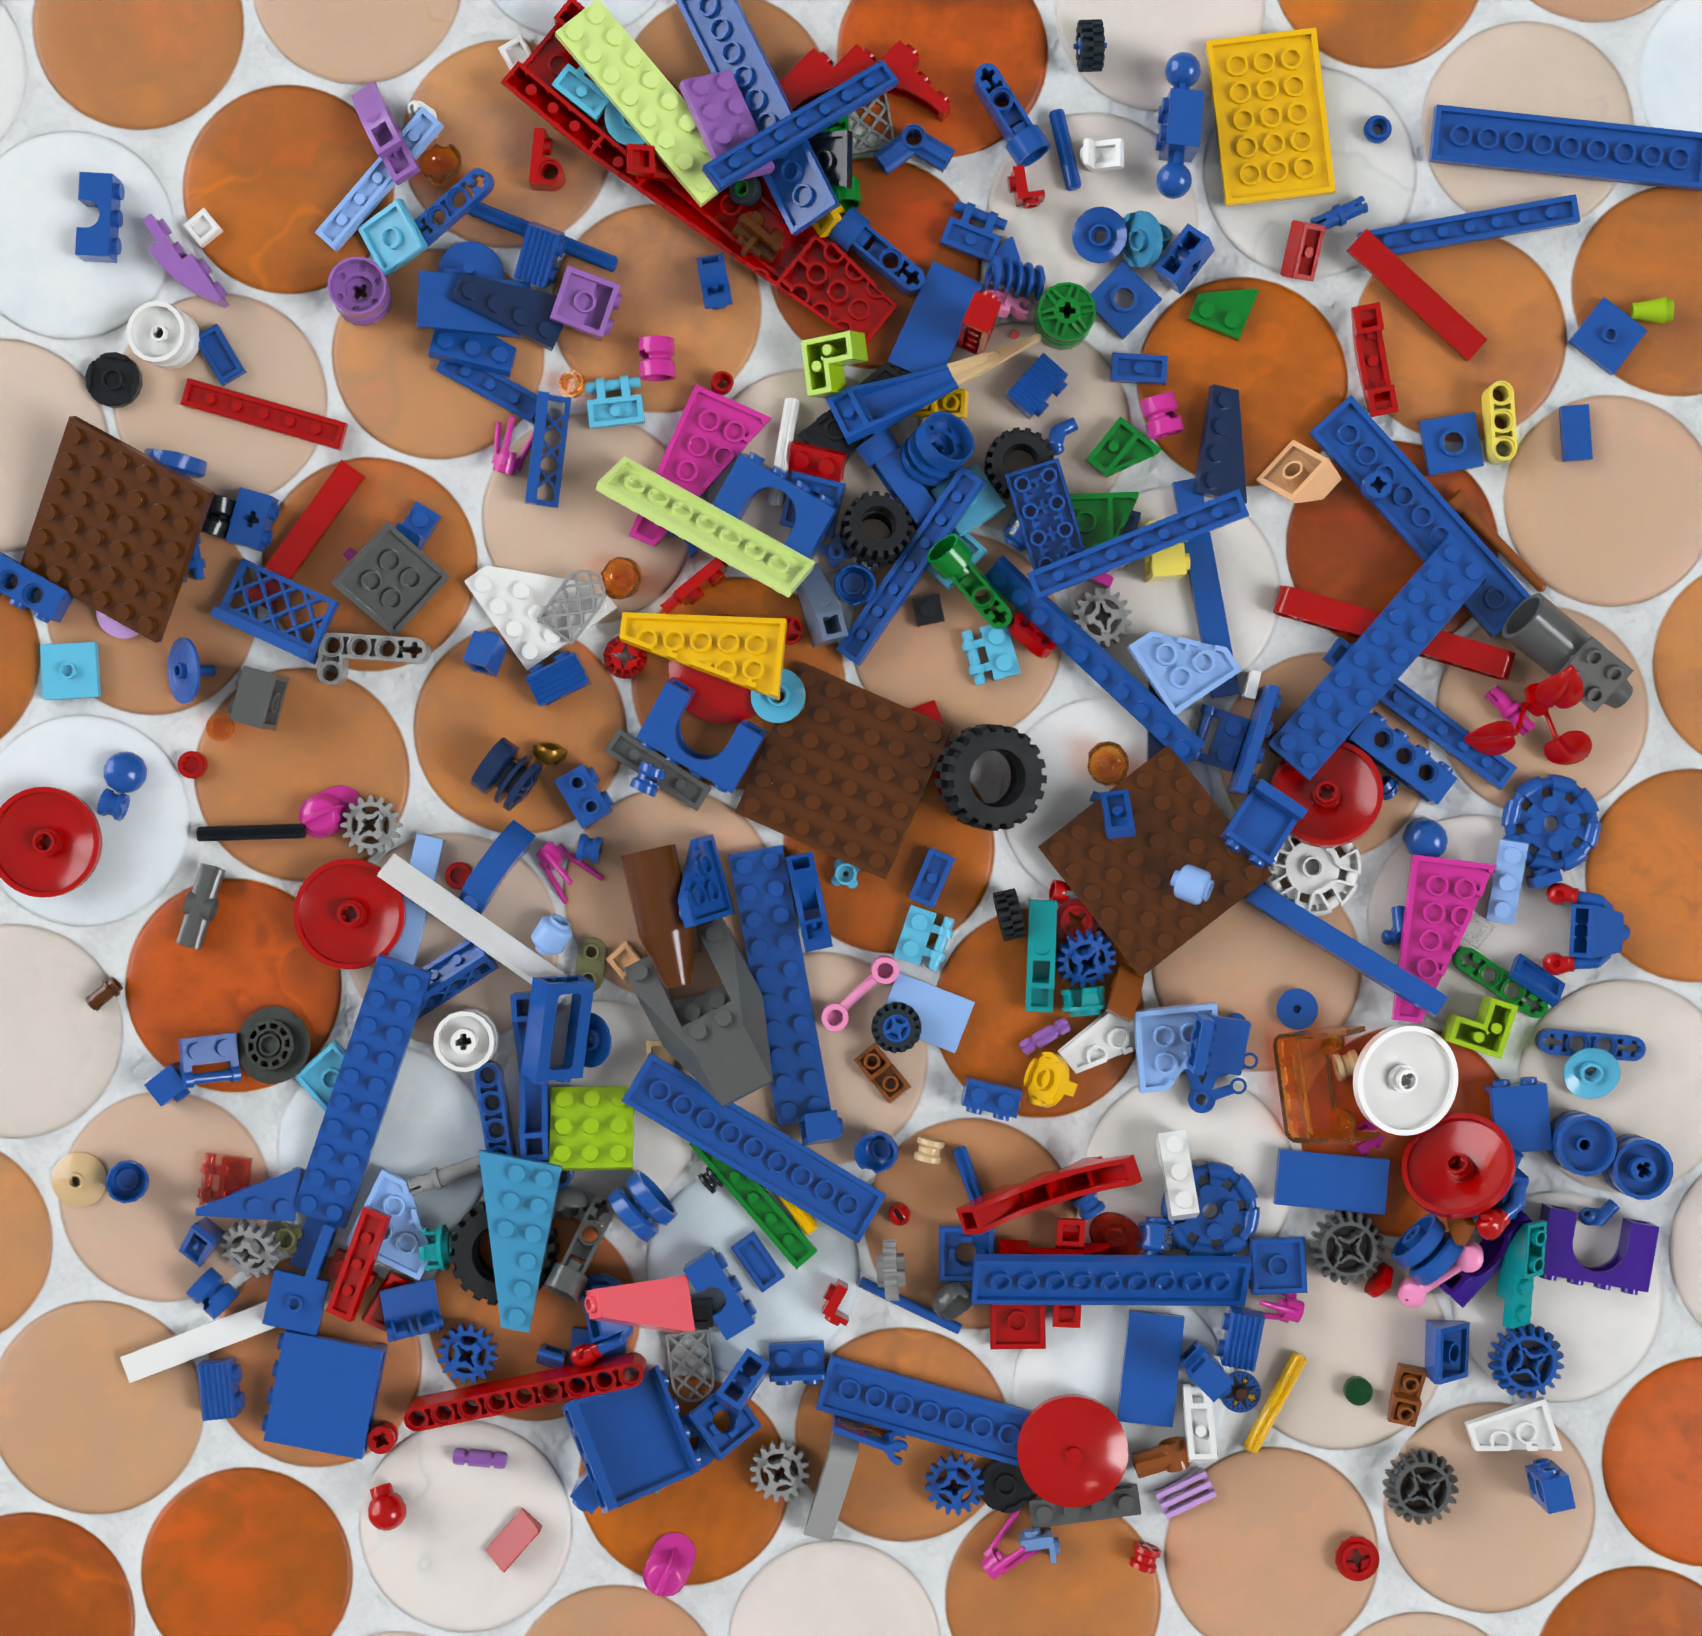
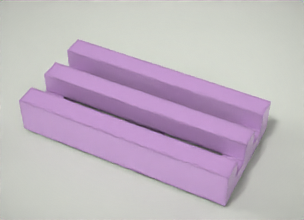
M1204 1469L1155 1491L1167 1519L1217 1496ZM1203 1479V1483L1164 1501L1163 1497ZM1205 1489H1208V1491H1205V1492H1203V1493H1201V1494H1199V1495H1197V1496H1195V1497H1193V1498H1191V1499H1188V1500H1186V1501H1184V1502H1182V1503H1180V1504H1178V1505H1176V1506L1171 1507V1508L1168 1509L1169 1506H1171V1505H1173V1504H1176V1503H1178V1502H1180V1501H1182V1500H1184V1499H1186V1498H1188V1497H1190V1496H1193V1495H1195V1494H1197V1493H1199V1492H1201V1491H1203V1490H1205Z

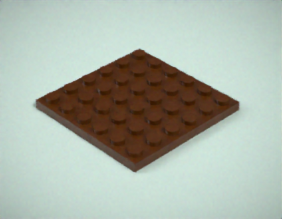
M69 416L20 564L69 591L68 594L147 639L155 643L161 642L215 491L81 418Z
M801 662L796 675L801 679L805 688L806 698L801 712L792 720L785 723H774L735 813L886 880L938 763L940 753L945 747L953 728Z
M1168 745L1109 790L1128 789L1136 836L1107 839L1100 797L1038 846L1140 977L1144 976L1272 876L1268 868L1263 867L1261 869L1254 866L1248 861L1249 857L1241 851L1236 853L1225 846L1226 841L1221 839L1220 836L1230 820L1180 757ZM1187 864L1207 870L1211 875V880L1214 881V887L1209 899L1206 902L1202 901L1198 905H1193L1176 898L1174 886L1170 885L1175 870L1180 871Z

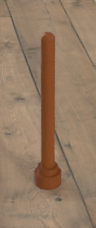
M1462 489L1458 490L1447 500L1448 504L1458 514L1462 513L1538 592L1545 591L1546 583L1470 506L1469 496Z

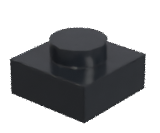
M939 594L912 599L917 627L945 621Z
M713 1297L691 1298L695 1328L713 1327Z

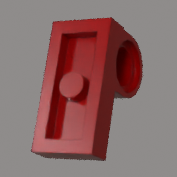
M534 128L529 184L532 190L558 191L564 186L566 177L560 162L547 157V155L551 156L552 138H549L544 128ZM556 170L558 174L554 179L548 180L544 178L547 171Z

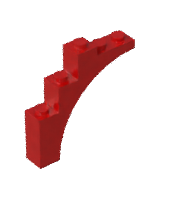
M899 40L879 60L883 59L899 80L898 85L886 93L908 99L925 108L939 121L943 122L950 115V100L942 91L936 92L930 86L931 82L923 72H916L919 68V54L910 44L905 45ZM856 44L833 67V62L824 52L819 53L813 48L779 83L793 111H796L874 65L876 58L867 48L862 49Z
M1134 1154L1102 1158V1156L1083 1158L1061 1170L1041 1172L1021 1183L1002 1185L956 1208L965 1235L980 1234L1020 1216L1066 1200L1109 1189L1136 1185L1142 1182V1178Z

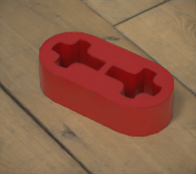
M1023 613L1015 614L1007 626L1009 633L1037 657L1046 658L1056 648V644Z

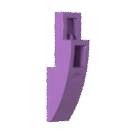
M374 81L351 95L362 125L377 155L382 158L393 181L400 185L421 172L400 132L401 128L377 83Z
M151 213L143 218L142 221L157 242L149 247L148 250L160 265L197 296L217 306L228 307L229 304L224 298L228 294L219 281L213 282L209 276L212 270L203 258L198 260L191 253L188 255L178 241L174 243L169 236L172 230L163 218L158 220Z

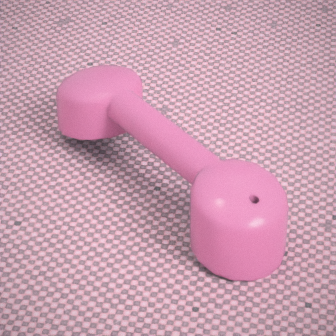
M882 955L875 958L871 963V974L840 1003L832 1002L823 1008L821 1020L826 1029L836 1032L845 1028L849 1019L847 1011L877 982L889 984L896 980L899 975V966L892 957Z
M1468 1241L1466 1246H1463L1460 1256L1448 1271L1429 1285L1422 1286L1412 1277L1404 1278L1398 1286V1298L1401 1303L1410 1308L1421 1307L1425 1303L1426 1293L1461 1271L1473 1273L1479 1270L1484 1262L1482 1247L1476 1242Z

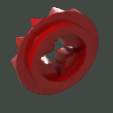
M616 636L607 643L603 653L604 665L612 675L618 678L630 679L636 677L646 666L647 651L628 645V653L633 655V657H637V659L627 660L623 669L622 660L614 656V654L623 653L628 644L621 642L619 636Z
M1079 899L1068 900L1057 909L1056 931L1061 938L1068 941L1067 935H1070L1072 938L1076 937V930H1079L1082 935L1086 933L1087 929H1091L1092 933H1095L1098 923ZM1068 912L1075 916L1085 913L1080 920L1084 930L1075 925L1066 929L1071 922Z
M1351 1536L1349 1539L1341 1541L1339 1548L1335 1550V1564L1339 1572L1349 1580H1366L1376 1572L1379 1566L1380 1559L1376 1546L1363 1536ZM1354 1549L1360 1555H1364L1359 1559V1568L1353 1560H1349V1558L1354 1556Z

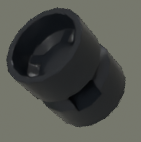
M214 494L201 532L226 539L230 525L229 519L232 518L236 501ZM210 515L221 516L219 522L211 521Z

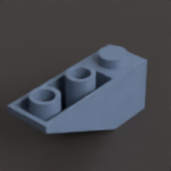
M815 563L813 570L797 588L813 648L838 643L849 636L842 609L819 564Z

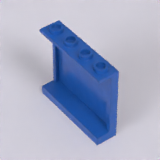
M286 1330L284 1333H281L277 1349L281 1350L280 1358L275 1361L272 1370V1376L276 1377L274 1387L270 1388L267 1396V1404H270L269 1414L264 1416L262 1422V1431H265L263 1441L362 1460L368 1451L367 1437L372 1430L388 1344L377 1342L374 1346L325 1336L309 1335L292 1330Z
M658 1365L644 1373L643 1380L638 1386L588 1396L579 1400L575 1399L567 1402L562 1407L603 1514L690 1477L701 1470L699 1467L701 1465L700 1456L696 1449L692 1450L688 1440L690 1438L689 1429L685 1423H681L678 1412H680L678 1402L674 1396H670L668 1391L669 1381L667 1375L663 1370L660 1371Z

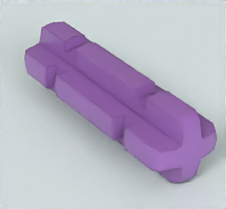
M1064 1017L1054 1022V1025L1050 1024L1032 1034V1038L1029 1039L1027 1037L1020 1041L1019 1046L1023 1053L1029 1055L1036 1051L1035 1048L1039 1047L1040 1049L1057 1039V1035H1064L1069 1032L1071 1027Z
M456 1448L452 1458L455 1465L468 1463V1466L487 1468L493 1465L494 1468L504 1469L508 1459L506 1452L496 1451L495 1454H492V1451L475 1449L466 1451L463 1448Z

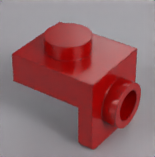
M1024 165L1013 166L1011 176H1007L1009 193H1014L1016 207L1023 206L1024 209L1038 207L1044 201L1045 191L1028 192Z
M839 1278L835 1285L830 1283L823 1296L826 1302L822 1307V1313L826 1315L824 1318L828 1322L839 1326L840 1323L847 1326L849 1316L837 1308L848 1290V1284Z

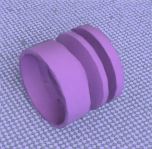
M353 256L341 260L333 267L328 277L327 289L337 311L346 321L354 325L369 326L378 323L387 315L392 303V293L383 271L375 262L365 257ZM360 292V293L363 294V293L366 292L367 297H366V298H363V297H359V298H358V297H357V293Z

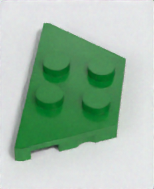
M1139 492L1069 494L1085 550L1121 535L1139 497Z

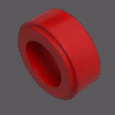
M187 751L178 760V770L186 778H200L207 771V759L200 752Z
M465 862L452 863L445 872L447 884L454 889H462L473 869Z

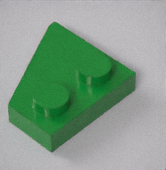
M1242 289L1198 293L1187 321L1238 341L1259 290Z
M1120 416L1086 458L1085 462L1105 478H1108L1158 455L1162 449Z

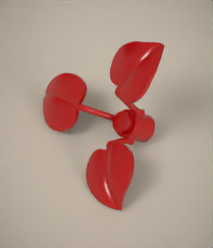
M1569 665L1563 671L1548 677L1541 683L1527 686L1524 690L1526 702L1521 703V712L1515 729L1511 722L1496 721L1475 729L1464 736L1465 742L1482 754L1495 756L1506 753L1515 746L1514 736L1520 733L1526 711L1528 710L1534 716H1545L1552 737L1555 739L1547 742L1543 747L1544 754L1549 761L1559 765H1572L1583 761L1592 750V741L1589 735L1575 730L1565 732L1559 737L1548 711L1554 705L1561 709H1567L1581 701L1584 695L1581 676L1573 665Z

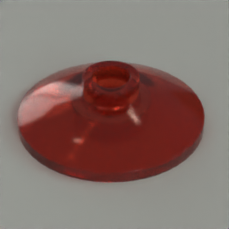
M1105 1212L1096 1216L1090 1225L1089 1235L1091 1242L1110 1243V1255L1139 1254L1142 1248L1143 1237L1138 1226L1127 1216L1116 1212Z

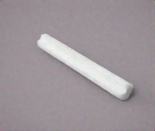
M786 398L784 401L774 461L775 466L782 468L786 472H788L791 444L794 441L800 405L799 400L795 398ZM770 488L769 505L782 506L785 493L779 489Z

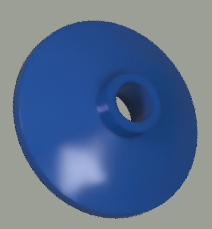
M1107 207L1091 208L1077 219L1073 227V245L1078 254L1089 262H1109L1115 259L1126 245L1127 227L1125 221L1113 209ZM1099 232H1105L1106 238L1101 242L1097 241L1096 235Z
M595 1013L590 1015L584 1066L589 1068L603 1064L611 1051L610 1030L605 1021Z

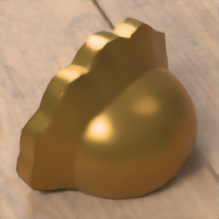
M551 742L533 743L532 754L536 757L537 761L543 762L545 765H557L565 759L568 753L567 749Z

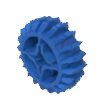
M1532 1323L1526 1325L1525 1328L1523 1326L1517 1327L1515 1331L1506 1327L1507 1335L1505 1336L1497 1333V1337L1500 1339L1499 1343L1490 1342L1491 1346L1496 1350L1487 1354L1490 1359L1494 1360L1488 1363V1368L1494 1370L1491 1376L1495 1381L1499 1380L1498 1386L1501 1389L1507 1388V1393L1510 1395H1514L1517 1392V1396L1520 1398H1525L1527 1393L1531 1398H1536L1537 1390L1542 1395H1546L1545 1386L1548 1385L1550 1388H1555L1554 1383L1551 1381L1553 1378L1561 1379V1375L1556 1371L1557 1369L1564 1368V1364L1558 1361L1564 1357V1354L1561 1351H1557L1560 1348V1343L1556 1340L1553 1341V1334L1550 1332L1545 1333V1329L1542 1326L1535 1328ZM1534 1340L1540 1342L1541 1346L1526 1348L1521 1342ZM1512 1349L1513 1355L1509 1360H1507V1356L1510 1350ZM1523 1353L1530 1358L1527 1359L1529 1360L1527 1363L1529 1368L1522 1364L1524 1362L1523 1358H1525ZM1543 1361H1545V1362H1544V1365H1543V1368H1542L1541 1371L1539 1372V1366H1540V1364H1541ZM1514 1373L1517 1375L1526 1373L1530 1379L1520 1381L1512 1379L1510 1376Z

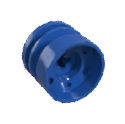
M934 412L903 442L900 450L901 460L906 470L917 481L930 486L942 485L973 455L975 448L974 438L967 425L960 418L948 412Z

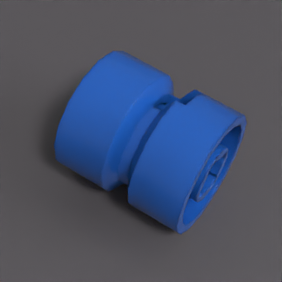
M211 1267L190 1287L186 1294L196 1304L203 1303V1310L215 1320L239 1296L240 1292L230 1283L224 1284L222 1282L223 1276Z

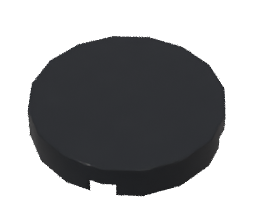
M108 352L100 355L99 358L89 364L85 374L86 388L93 399L99 404L110 408H123L131 404L139 396L143 385L142 373L138 365L128 356L117 352Z
M992 1459L985 1464L979 1475L985 1478L984 1484L978 1485L984 1488V1494L981 1495V1498L993 1510L1011 1513L1020 1510L1028 1503L1032 1489L1026 1483L1020 1467Z

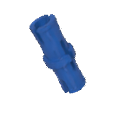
M1359 196L1357 199L1343 205L1336 204L1332 206V210L1312 217L1310 223L1326 226L1325 230L1337 225L1341 227L1348 220L1367 213V202L1362 204L1365 198Z

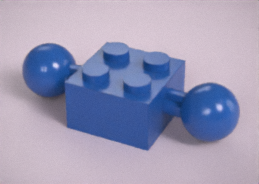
M1188 52L1176 53L1166 64L1165 75L1173 88L1170 89L1167 97H1163L1162 105L1159 106L1157 123H1162V125L1160 126L1159 133L1156 135L1155 150L1159 151V160L1167 161V164L1159 170L1156 185L1159 192L1169 199L1180 198L1189 191L1192 184V176L1184 162L1192 163L1200 147L1204 91L1190 90V87L1198 81L1201 66L1199 60Z

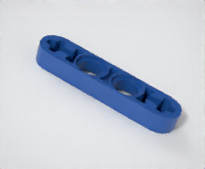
M480 168L471 170L414 220L419 230L423 232L422 236L428 247L491 193L494 188V178L489 172ZM479 176L485 178L482 181L484 184L483 188L476 186L478 184L476 179ZM465 187L471 188V192L465 189ZM458 193H464L466 202L462 207L457 208L454 205V197ZM442 210L445 213V221L443 224L436 226L433 221L434 214ZM428 226L431 227L434 231L432 232L428 230Z
M1546 1028L1540 1030L1535 1037L1536 1047L1541 1052L1553 1055L1572 1056L1578 1052L1570 1048V1040L1574 1036H1580L1583 1040V1047L1580 1050L1597 1048L1599 1040L1607 1038L1611 1045L1608 1052L1616 1060L1638 1061L1645 1055L1646 1051L1643 1040L1631 1035ZM1550 1034L1551 1038L1562 1040V1045L1550 1044L1548 1049V1045L1543 1044V1039H1547ZM1631 1041L1633 1045L1637 1046V1050L1632 1051L1631 1055L1629 1051L1618 1049V1044L1629 1046Z

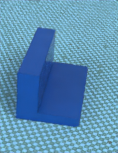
M307 1216L302 1228L303 1236L298 1240V1250L293 1253L290 1264L307 1271L305 1277L313 1280L320 1277L337 1234L338 1225Z

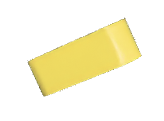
M1497 381L1489 386L1482 393L1481 399L1485 456L1494 465L1507 462L1517 453L1514 390L1510 383L1506 381ZM1493 390L1501 392L1503 396L1502 402L1494 399ZM1495 417H1499L1504 421L1503 429L1496 427L1494 423ZM1497 444L1504 446L1506 450L1505 457L1498 455L1496 451Z

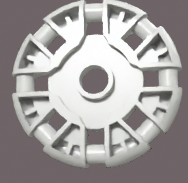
M1289 835L1274 858V865L1268 867L1272 876L1264 881L1265 885L1315 916L1332 913V909L1335 907H1342L1356 891L1358 886L1356 884L1358 874H1361V858L1358 848H1354L1352 843L1341 846L1344 854L1339 857L1335 851L1336 847L1320 848L1302 842L1294 845L1290 839L1292 836ZM1279 853L1286 854L1283 860L1284 865L1276 863ZM1311 859H1315L1319 863V871L1315 875L1308 874L1305 869L1306 863ZM1340 869L1348 871L1345 881L1337 879ZM1286 877L1290 886L1283 889L1279 881ZM1331 889L1333 896L1326 900L1322 893ZM1301 893L1310 894L1307 903L1299 901Z

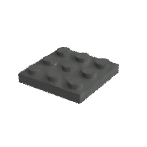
M386 521L331 580V583L392 636H396L450 576L389 521Z

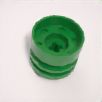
M1065 282L1050 287L1044 293L1034 317L1035 331L1037 334H1041L1042 342L1057 350H1067L1078 346L1084 341L1093 326L1096 316L1095 301L1090 292L1081 285ZM1063 308L1068 309L1069 318H1064Z

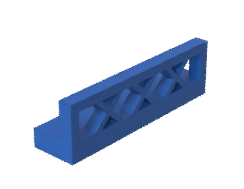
M538 391L525 504L558 508L571 398L549 395V392ZM549 401L565 403L564 414L556 421L547 412ZM546 418H548L552 424L545 428ZM561 420H563L562 430L557 425ZM552 427H555L561 435V441L551 449L544 440V435ZM543 444L548 450L544 455H542ZM560 447L558 458L553 451ZM551 454L557 461L558 466L556 471L547 476L541 468V461ZM541 472L545 479L539 483V476ZM556 475V483L554 485L550 479ZM547 481L555 490L553 501L537 499L538 488Z
M465 940L424 966L423 969L431 971L433 974L417 1020L498 969L496 962L485 951L469 940ZM483 963H486V965L482 966L481 968L475 969ZM438 994V995L435 996L434 998L428 999V998H430L431 996Z

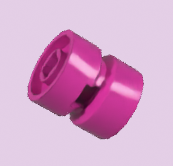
M659 335L639 338V356L643 358L639 362L640 379L644 381H669L675 379V362L671 360V357L675 355L674 338Z
M1174 392L1158 394L1139 402L1143 417L1149 421L1145 425L1149 440L1162 439L1184 430L1181 416L1175 413L1178 405Z

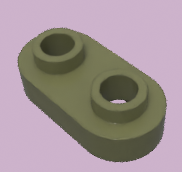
M588 938L579 946L575 975L583 977L586 974L592 975L595 982V992L603 984L607 949L602 940ZM589 947H594L597 950L595 957H590L587 954Z

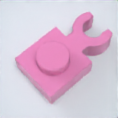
M988 285L984 291L993 293L998 297L997 300L1002 302L998 314L999 317L1007 319L1008 314H1012L1017 320H1026L1029 314L1027 309L1031 303L1029 299L1024 297L1013 298V291L1009 290L1007 294H1004L1003 288L999 287L997 291H993V285Z

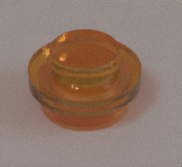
M569 370L559 377L558 386L564 396L576 398L584 391L585 379L580 372Z
M214 714L207 721L206 731L212 739L225 741L234 733V722L229 720L230 717L226 714Z

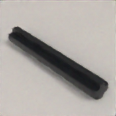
M306 825L205 826L198 827L196 830L198 841L305 838L307 834Z

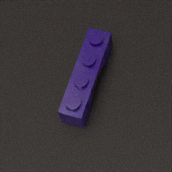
M1522 1210L1518 1212L1515 1220L1510 1219V1224L1506 1226L1498 1238L1495 1240L1483 1238L1479 1243L1484 1254V1262L1479 1270L1473 1273L1461 1271L1440 1284L1439 1287L1463 1308L1501 1267L1509 1244L1521 1226L1533 1221Z

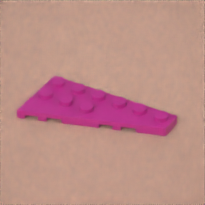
M695 384L656 474L701 497L768 424L771 417ZM638 514L629 536L655 548L666 536L668 530Z
M1411 855L1398 966L1433 988H1437L1448 968L1447 965L1453 953H1455L1467 929L1478 900L1486 889L1485 886L1489 877L1493 874L1497 865ZM1394 994L1391 1019L1422 1023L1426 1013Z

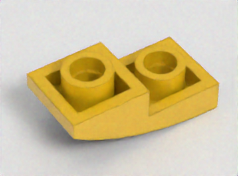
M955 389L910 415V417L928 418L934 412L943 411L951 413L960 419H967L968 391L966 389Z

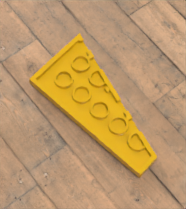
M622 612L619 635L621 642L780 700L787 631L786 619Z

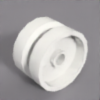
M153 301L137 308L129 318L126 330L128 343L133 352L143 360L162 368L176 369L191 362L199 349V328L194 319L184 311L168 303Z
M466 1008L449 1014L439 1023L434 1032L433 1045L436 1056L445 1066L454 1071L469 1072L480 1068L494 1057L499 1048L500 1033L496 1022L489 1014L480 1009ZM465 1035H466V1038H469V1037L471 1038V1041H472V1042H471L470 1044L465 1043V1041H464V1036H465Z

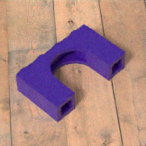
M1542 1203L1539 1220L1547 1221V1239L1544 1256L1545 1265L1543 1275H1540V1278L1556 1281L1557 1277L1567 1278L1566 1282L1575 1285H1583L1584 1281L1594 1283L1593 1287L1603 1290H1611V1286L1621 1288V1292L1638 1295V1291H1649L1659 1226L1651 1222L1623 1218L1618 1248L1614 1256L1601 1266L1586 1267L1578 1262L1573 1251V1238L1578 1213L1570 1208Z

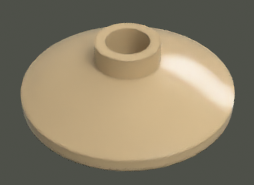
M86 1152L71 1153L63 1157L53 1170V1190L57 1197L67 1205L73 1207L89 1206L98 1201L104 1194L107 1171L103 1163L96 1156ZM74 1176L80 1179L79 1186L73 1184L72 1179Z

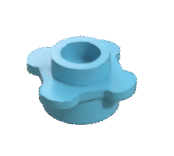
M840 859L834 862L835 874L831 878L832 884L835 886L840 884L847 885L851 889L855 888L858 885L856 878L860 868ZM845 871L849 873L847 877L843 875Z

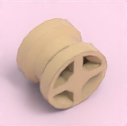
M1354 1049L1349 1050L1344 1055L1332 1054L1333 1068L1339 1081L1346 1080L1348 1076H1353L1354 1068L1358 1059Z
M918 1136L917 1143L919 1147L914 1153V1159L931 1164H940L941 1157L939 1154L940 1150L944 1148L945 1142L932 1137Z

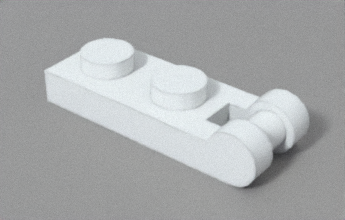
M1182 1383L1181 1394L1184 1408L1188 1462L1217 1461L1212 1400L1198 1386H1191V1383ZM1192 1397H1201L1202 1403H1193Z

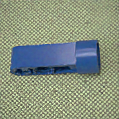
M990 63L980 65L975 72L974 91L1006 140V149L1015 164L1027 167L1043 157L1049 151L1051 145L1040 127L1032 124L998 68ZM1003 100L1008 105L1006 107H998L994 102Z
M852 206L833 228L829 238L844 251L848 252L851 250L906 296L916 295L925 281L922 269L869 226L871 221ZM870 240L873 241L872 246L866 251L864 247ZM887 257L893 258L897 263V267L893 269L886 268L883 264V259ZM901 267L905 268L903 273L901 272L900 276L897 277ZM915 277V283L911 285L906 283L907 278Z
M889 428L867 439L856 450L867 467H872L887 491L891 494V497L893 499L899 498L901 500L899 504L901 507L907 506L909 510L906 516L911 515V526L917 531L936 503L924 485L914 479L906 470L901 460V452L899 450L901 446Z

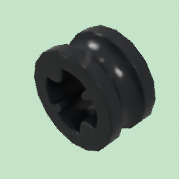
M706 1167V1172L703 1174L699 1173L697 1176L702 1184L714 1194L716 1187H722L723 1183L709 1167Z

